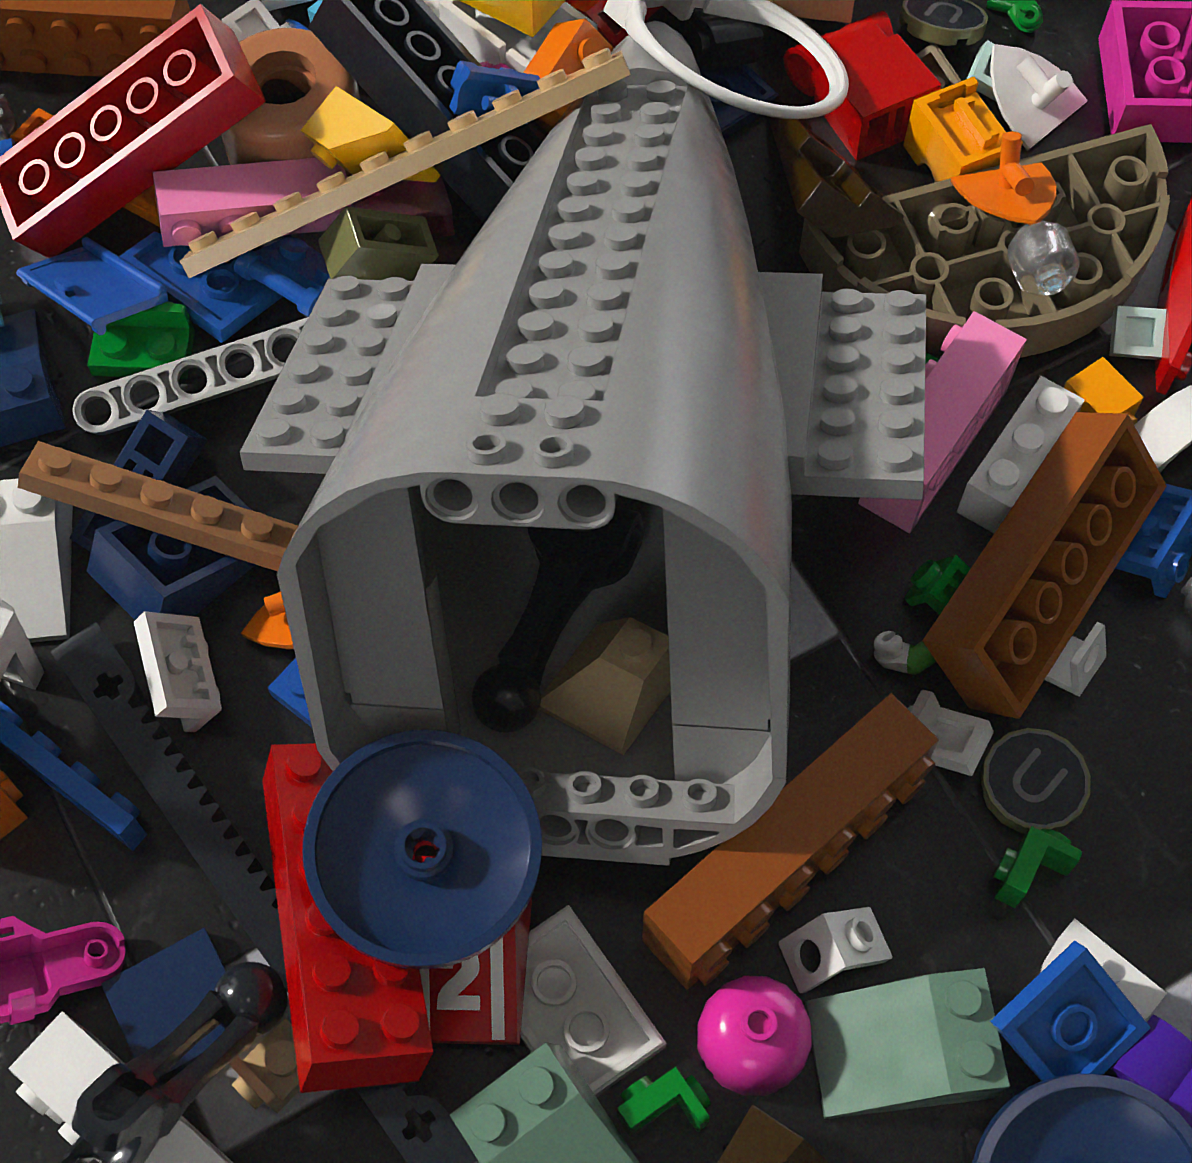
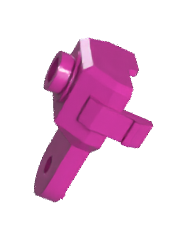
M15 916L1 918L0 935L13 932L14 935L0 938V1024L8 1022L10 1025L35 1019V1014L49 1011L59 996L100 986L101 983L118 975L123 969L125 959V938L121 931L109 923L90 922L45 933L26 924ZM98 953L101 956L94 957L91 954Z

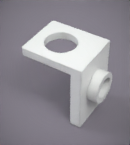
M1097 622L1084 641L1072 636L1044 680L1080 697L1106 658L1105 625Z
M870 907L823 913L779 941L780 949L799 993L810 991L843 970L881 964L892 959V954ZM807 939L817 945L821 955L819 968L814 973L808 971L800 959L801 945Z

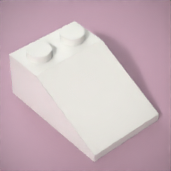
M18 479L0 480V599L14 608V612L24 628L30 643L69 639L72 540L69 537L72 534L73 506L17 488Z

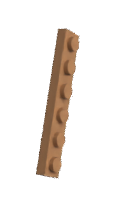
M40 441L37 442L19 472L17 488L278 571L283 554L298 528V525L267 516L263 513L239 507Z

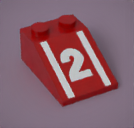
M415 856V860L423 863L427 857L435 858V856ZM532 897L515 925L498 942L484 952L451 966L420 969L432 1043L520 1045Z

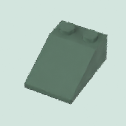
M985 968L923 975L805 1002L806 1012L811 1021L812 1049L824 1119L995 1099L1010 1087L999 1033L990 1022L995 1017Z
M545 1042L450 1114V1117L479 1163H640L561 1045Z

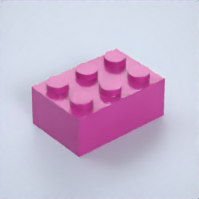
M1112 0L1098 38L1111 135L1151 124L1160 142L1192 143V2Z

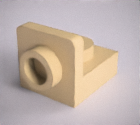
M286 1018L243 1060L236 1056L228 1063L239 1075L231 1085L255 1110L265 1102L272 1110L278 1113L300 1091L292 1024Z

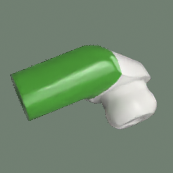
M893 631L880 633L874 640V657L883 668L917 675L937 663L923 643V640L916 645L902 642V637L895 635Z

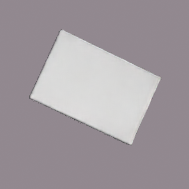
M569 905L529 932L520 1038L530 1053L545 1042L561 1045L594 1095L598 1097L666 1048L667 1043Z

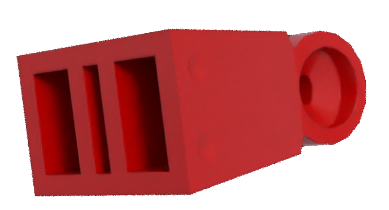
M882 10L850 23L839 30L821 35L842 61L849 79V88L843 103L836 110L823 116L854 159L858 161L904 141L914 100L941 90L942 84L899 34L894 35L887 13ZM801 44L786 50L783 57L784 67L792 83L802 93L814 96L815 103L828 96V78L817 59Z

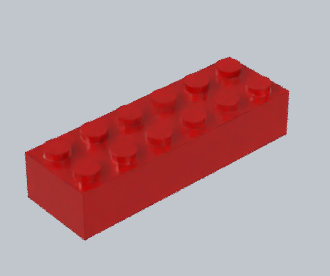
M198 5L1 155L0 207L12 239L46 258L57 256L154 184L153 172L174 170L265 103L266 99L234 31L203 5Z
M316 743L271 745L263 776L300 1093L419 1081L433 1054L420 969L390 966L373 960L348 945L326 922L309 891L303 864L304 830L313 801L324 782L333 772L317 751Z

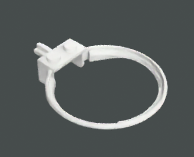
M607 0L603 10L624 28L636 43L674 75L701 92L734 107L769 117L808 119L823 116L836 110L847 96L849 79L847 71L836 52L806 23L768 0ZM664 6L681 21L688 20L691 17L694 7L703 8V12L707 14L755 22L778 29L798 41L817 59L828 78L829 94L818 103L795 107L759 101L721 87L686 67L657 42L644 23L647 8Z

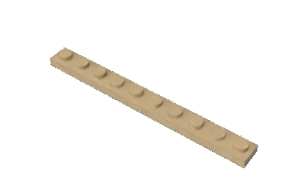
M609 48L595 52L582 60L585 68L568 76H566L564 69L552 72L537 80L540 89L521 96L519 90L507 93L492 101L494 110L479 117L476 116L474 110L464 113L447 123L450 128L449 131L434 138L430 131L421 133L403 143L406 151L391 158L388 157L386 151L378 153L360 163L363 171L348 178H345L342 171L319 181L316 184L319 191L302 198L298 191L273 203L276 211L259 218L257 212L254 211L233 221L230 224L233 231L217 238L214 231L208 232L188 243L191 250L180 260V263L188 278L196 276L631 75L622 51L613 55Z

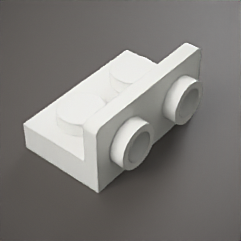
M145 611L134 621V626L155 717L181 718L185 732H196L222 710L220 693L215 683L208 655V645L204 639L200 619L193 616Z

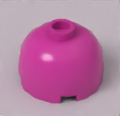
M743 976L722 985L707 1000L697 1025V1049L707 1069L722 1087L743 1096H767L787 1086L802 1072L812 1047L811 1021L802 1000L787 985L767 976Z

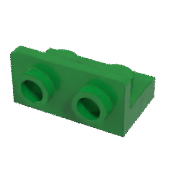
M168 301L106 324L105 334L98 335L96 332L93 334L87 366L92 376L126 377L191 356L195 330L186 306ZM189 369L182 373L180 379H187Z

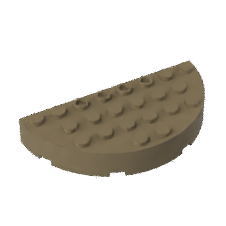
M1152 125L1141 126L1020 159V165L1042 162L1056 183V202L1050 213L1036 226L1009 221L982 211L970 204L958 193L950 178L882 197L883 200L904 215L900 223L894 227L832 238L805 218L799 254L810 273L823 274L822 289L825 292L854 289L861 293H889L895 290H904L913 294H926V352L943 355L944 352L941 351V346L951 328L955 324L963 327L973 311L1027 339L1020 358L1044 353L1067 345L1092 332L1113 315V310L1116 306H1123L1134 292L1157 247L1167 221L1170 195H1167L1166 176L1168 174L1167 161ZM1000 165L994 166V167H990V168H987V169H983V170H979V171L972 172V173L984 172V171H990V170H996V169H999V166H1000ZM1067 266L1058 274L1057 284L1051 278H1049L1048 285L1041 281V277L1046 280L1048 272L1055 278L1056 273ZM1018 275H1019V277L1021 278L1022 281H1023V277H1024L1027 281H1029V279H1030L1031 281H1034L1035 284L1030 283V284L1028 285V284L1025 282V285H1023L1021 281H1020V284H1019V282L1017 281Z

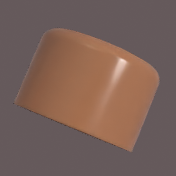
M276 28L265 30L243 39L239 44L266 101L276 96L302 92L306 96L295 102L282 105L263 103L221 134L230 165L315 158L310 152L314 144L300 130L336 86L361 101L357 82L312 31L299 28ZM345 170L346 176L348 178L351 175V173Z

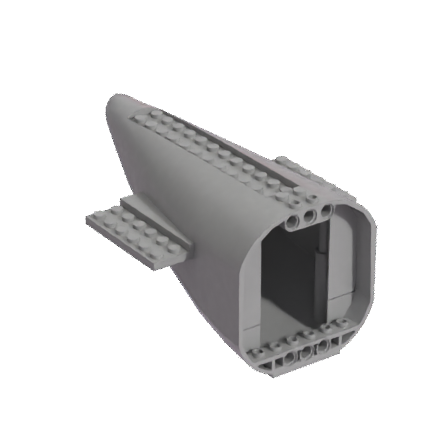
M651 21L645 23L652 36L667 52L686 67L701 75L692 50L682 35L663 22ZM627 35L612 50L611 54L622 51L631 75L571 103L456 265L421 264L414 281H406L401 277H390L384 280L357 279L354 276H340L327 280L240 450V456L244 470L326 474L283 554L277 577L317 751L332 771L363 746L394 733L425 729L456 733L471 738L496 752L520 776L534 801L538 813L542 837L541 856L670 865L671 858L700 852L725 842L753 825L773 805L786 784L790 707L791 494L909 500L923 499L926 294H913L904 290H895L889 293H861L854 289L822 292L823 274L758 272L750 229L733 164L710 96L674 75ZM621 507L640 512L644 536L629 574L612 585L592 590L575 610L562 630L545 666L540 684V692L542 695L596 624L628 617L668 636L671 692L624 755L540 710L529 725L515 732H498L485 726L476 716L473 709V687L485 670L500 664L498 654L513 635L528 605L538 575L540 563L530 540L527 527L572 529L575 532H589L607 524L613 517L615 508Z

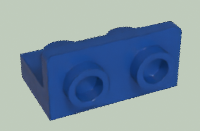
M1166 484L1167 487L1115 567V569L1150 578L1154 595L1162 598L1167 597L1175 582L1180 583L1184 579L1188 571L1189 559L1192 556V490Z

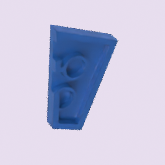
M155 231L119 256L165 285L168 301L185 305L191 321L221 343L283 297L255 279L248 281L236 274L234 271L236 260H233L231 264H219L188 278L180 260L191 250L190 247L182 245L164 247L162 234Z

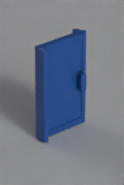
M89 237L82 239L83 247L19 268L16 272L24 284L36 288L90 325L92 330L98 335L105 334L106 324L168 302L165 285Z

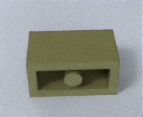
M346 206L318 240L330 279L340 276H354L357 279L384 280L390 277H401L406 281H414L421 264H432L438 257L426 218L423 216Z

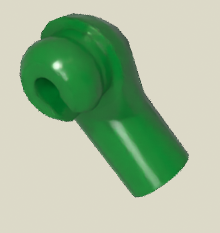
M988 0L986 9L1007 13L1020 31L1033 32L1043 22L1042 10L1035 0Z

